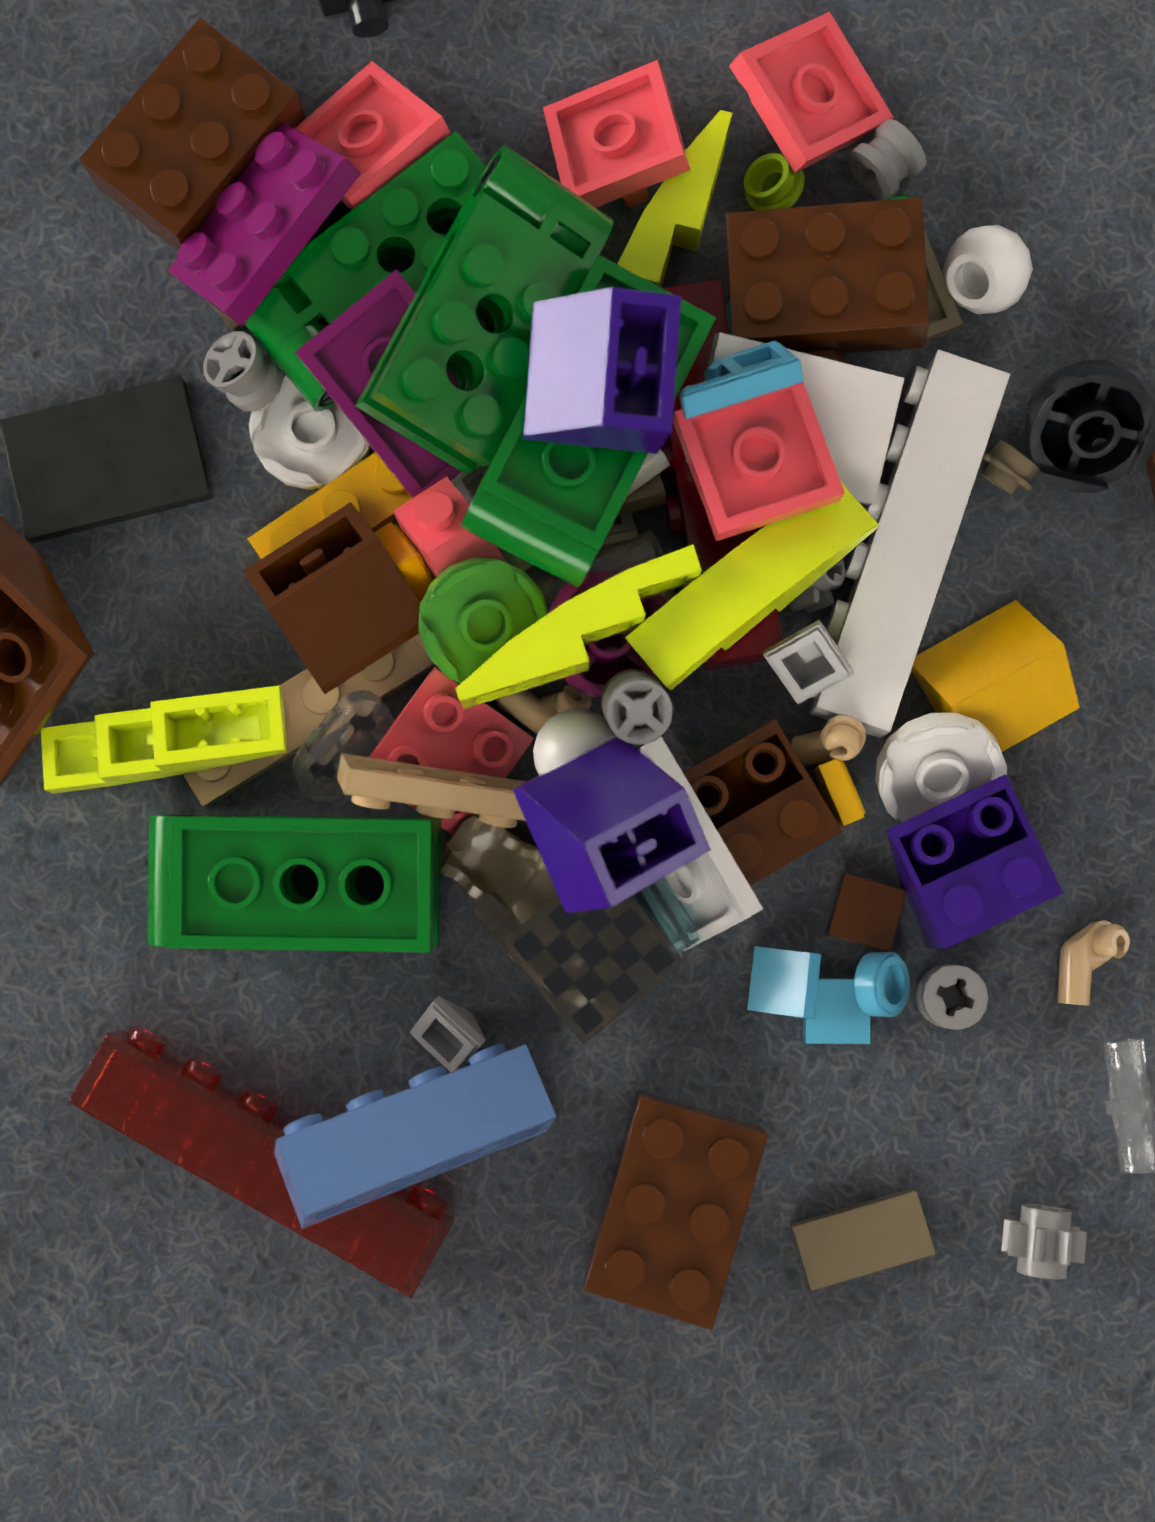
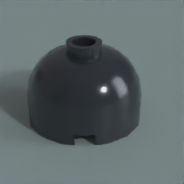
M1083 360L1060 368L1040 384L1028 403L1025 436L1032 460L1050 483L1070 492L1097 493L1109 489L1107 483L1116 481L1125 474L1130 479L1141 471L1155 450V407L1153 398L1134 374L1110 361Z

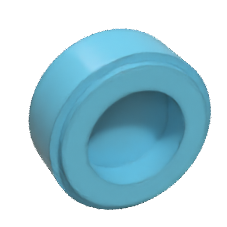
M869 952L858 963L854 979L855 996L860 1009L866 1015L872 1017H895L901 1013L908 1001L910 993L909 972L903 959L894 952Z

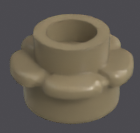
M999 439L989 454L984 451L982 460L987 462L988 465L981 475L1009 496H1012L1018 487L1024 491H1030L1033 488L1029 483L1040 470L1039 467L1005 441Z

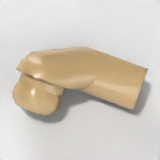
M1106 920L1092 922L1064 942L1060 950L1057 1003L1090 1006L1092 971L1112 957L1120 959L1129 949L1130 938L1124 927L1112 924Z

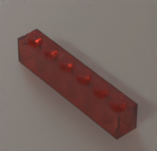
M133 1026L129 1033L124 1030H118L106 1034L68 1103L412 1299L455 1220L454 1217L444 1212L448 1203L443 1198L424 1187L414 1185L411 1192L401 1189L302 1229L274 1155L276 1139L285 1136L283 1129L288 1125V1123L275 1116L279 1107L274 1102L248 1089H245L241 1096L235 1094L219 1084L223 1077L219 1071L191 1057L188 1058L185 1065L163 1053L167 1043L143 1028Z

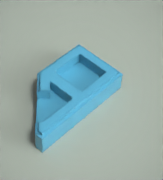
M775 340L718 358L704 372L706 381L686 386L679 396L684 417L689 419L804 382L800 359Z

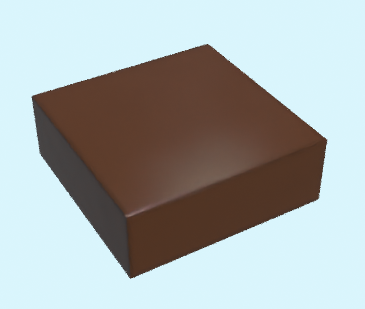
M843 873L826 935L884 952H891L907 891Z

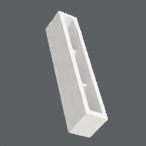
M939 349L927 369L916 366L904 398L905 403L914 405L908 425L906 427L897 424L889 441L885 460L894 463L888 484L879 483L875 504L868 505L866 509L879 524V527L870 534L867 544L861 542L853 549L845 571V577L855 580L847 602L836 600L826 626V630L835 639L834 642L853 668L854 674L812 696L814 701L809 714L828 721L836 715H849L858 719L864 725L866 734L882 738L890 733L1010 373Z

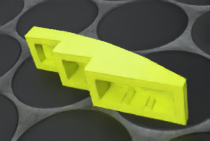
M720 110L685 150L691 170L663 181L643 211L617 265L661 288L672 247L676 246L697 252L729 136L732 119L731 112Z
M842 482L845 494L841 501L764 526L682 589L625 637L666 688L673 690L720 648H723L725 651L728 650L775 608L779 612L783 610L879 527V524Z
M694 545L687 546L617 574L564 602L509 640L455 688L463 709L589 671V659L584 647L585 644L636 629L645 620V612L641 603L642 599L687 586L700 576L702 569Z
M280 686L150 702L151 708L95 715V721L44 727L41 730L44 790L52 794L182 775L287 752L283 696Z

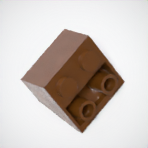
M352 502L243 570L324 695L419 634V606L421 603L379 538Z
M776 719L683 773L750 886L843 832Z

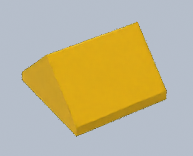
M1017 600L1012 601L918 654L911 669L936 713L953 712L979 720L996 737L1001 752L1080 708L1064 643Z

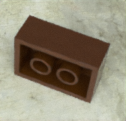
M200 17L79 160L98 189L179 251L182 243L190 235L197 233L214 211L217 200L223 190L232 183H235L254 159L260 142L267 135L273 133L281 122L295 128L306 117L298 93Z
M922 197L726 213L733 336L762 343L776 340L786 349L802 353L817 350H837L843 353L924 348L929 328V308Z
M638 1090L585 1271L584 1291L713 1330L768 1138L767 1132L757 1125Z

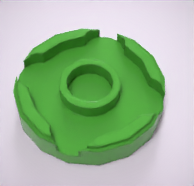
M471 557L448 566L430 583L419 606L418 632L430 660L448 678L461 683L509 640L546 616L548 608L541 589L519 567L499 558Z

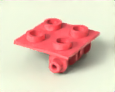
M434 667L370 754L369 758L506 778L535 738L486 703L463 709L455 689L460 683L448 678L443 672ZM407 804L413 809H416V805ZM455 811L453 818H441V828L454 835L460 824L468 818L479 814Z

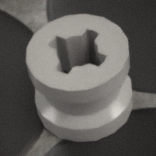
M887 119L875 130L874 139L868 144H858L848 153L847 157L849 167L855 178L878 200H888L889 197L894 196L898 193L900 182L905 177L912 178L917 176L925 169L927 164L926 155L916 137L904 125L893 119Z
M233 331L219 338L207 352L203 363V374L207 382L215 389L225 393L229 401L243 411H256L268 405L280 391L284 380L283 371L267 352L262 351L259 343L251 335L243 331Z
M625 670L612 677L602 691L601 707L610 729L619 739L629 744L643 745L657 740L669 727L673 712L671 700L654 675L644 670ZM644 692H646V694L643 697H636L633 699L630 697L634 695H642Z
M943 964L934 966L923 973L916 986L915 1000L917 1008L924 1019L935 1026L960 1030L971 1027L981 1019L987 1009L988 993L986 984L975 971L965 966ZM958 981H960L959 989L962 992V996H960V992L957 988Z

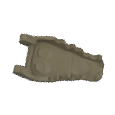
M479 815L472 816L460 824L458 830L446 844L440 872L445 877H450L466 890L467 894L477 900V912L489 923L491 933L507 942L510 958L524 968L530 979L547 988L542 980L559 967L556 961L544 949L532 960L526 962L513 944L528 931L533 930L546 947L561 934L565 933L579 950L594 935L580 919L565 932L561 933L548 917L562 903L538 847L523 842L504 827H497L480 821L478 819ZM630 896L611 908H604L614 921L629 907H632L645 922V925L629 938L634 946L638 944L646 952H649L660 942L665 948L671 943L664 929L634 896ZM580 911V912H577V913L579 914L580 917H582V916H584L588 911ZM613 922L596 935L610 953L627 940ZM578 952L562 964V967L575 982L591 970ZM608 955L594 967V970L607 984L619 966ZM572 985L560 995L580 1008L588 1003V1000L575 985ZM606 989L591 1000L605 1018L600 1024L607 1026L620 1009L619 1004Z

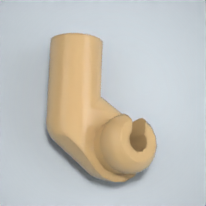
M566 685L562 692L540 698L528 690L496 699L494 705L537 734L549 718L564 710L578 708L589 710L591 697Z
M836 715L827 722L823 730L793 737L791 746L804 767L834 759L841 761L850 760L861 751L866 740V730L864 725L853 716Z

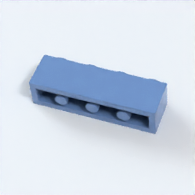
M504 1044L490 1046L472 1055L469 1058L470 1065L447 1074L445 1067H436L408 1081L410 1088L388 1097H386L384 1090L372 1091L350 1101L346 1105L349 1112L325 1121L321 1114H312L284 1127L285 1136L276 1139L274 1155L301 1228L314 1225L545 1133L557 1116L527 1045L525 1044L507 1051Z

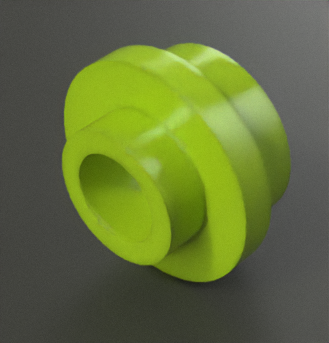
M768 153L756 159L750 165L744 177L746 200L754 211L790 208L800 197L805 184L803 170L794 173L786 158L778 153Z

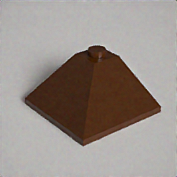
M0 516L1 786L95 653L41 554Z

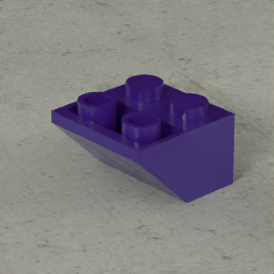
M611 287L534 302L522 439L657 454L672 433L681 296Z
M614 737L512 789L566 913L611 908L711 850L685 788L633 745L618 737Z
M1006 774L886 830L903 890L907 891L906 897L931 948L946 949L1063 894L1061 886Z

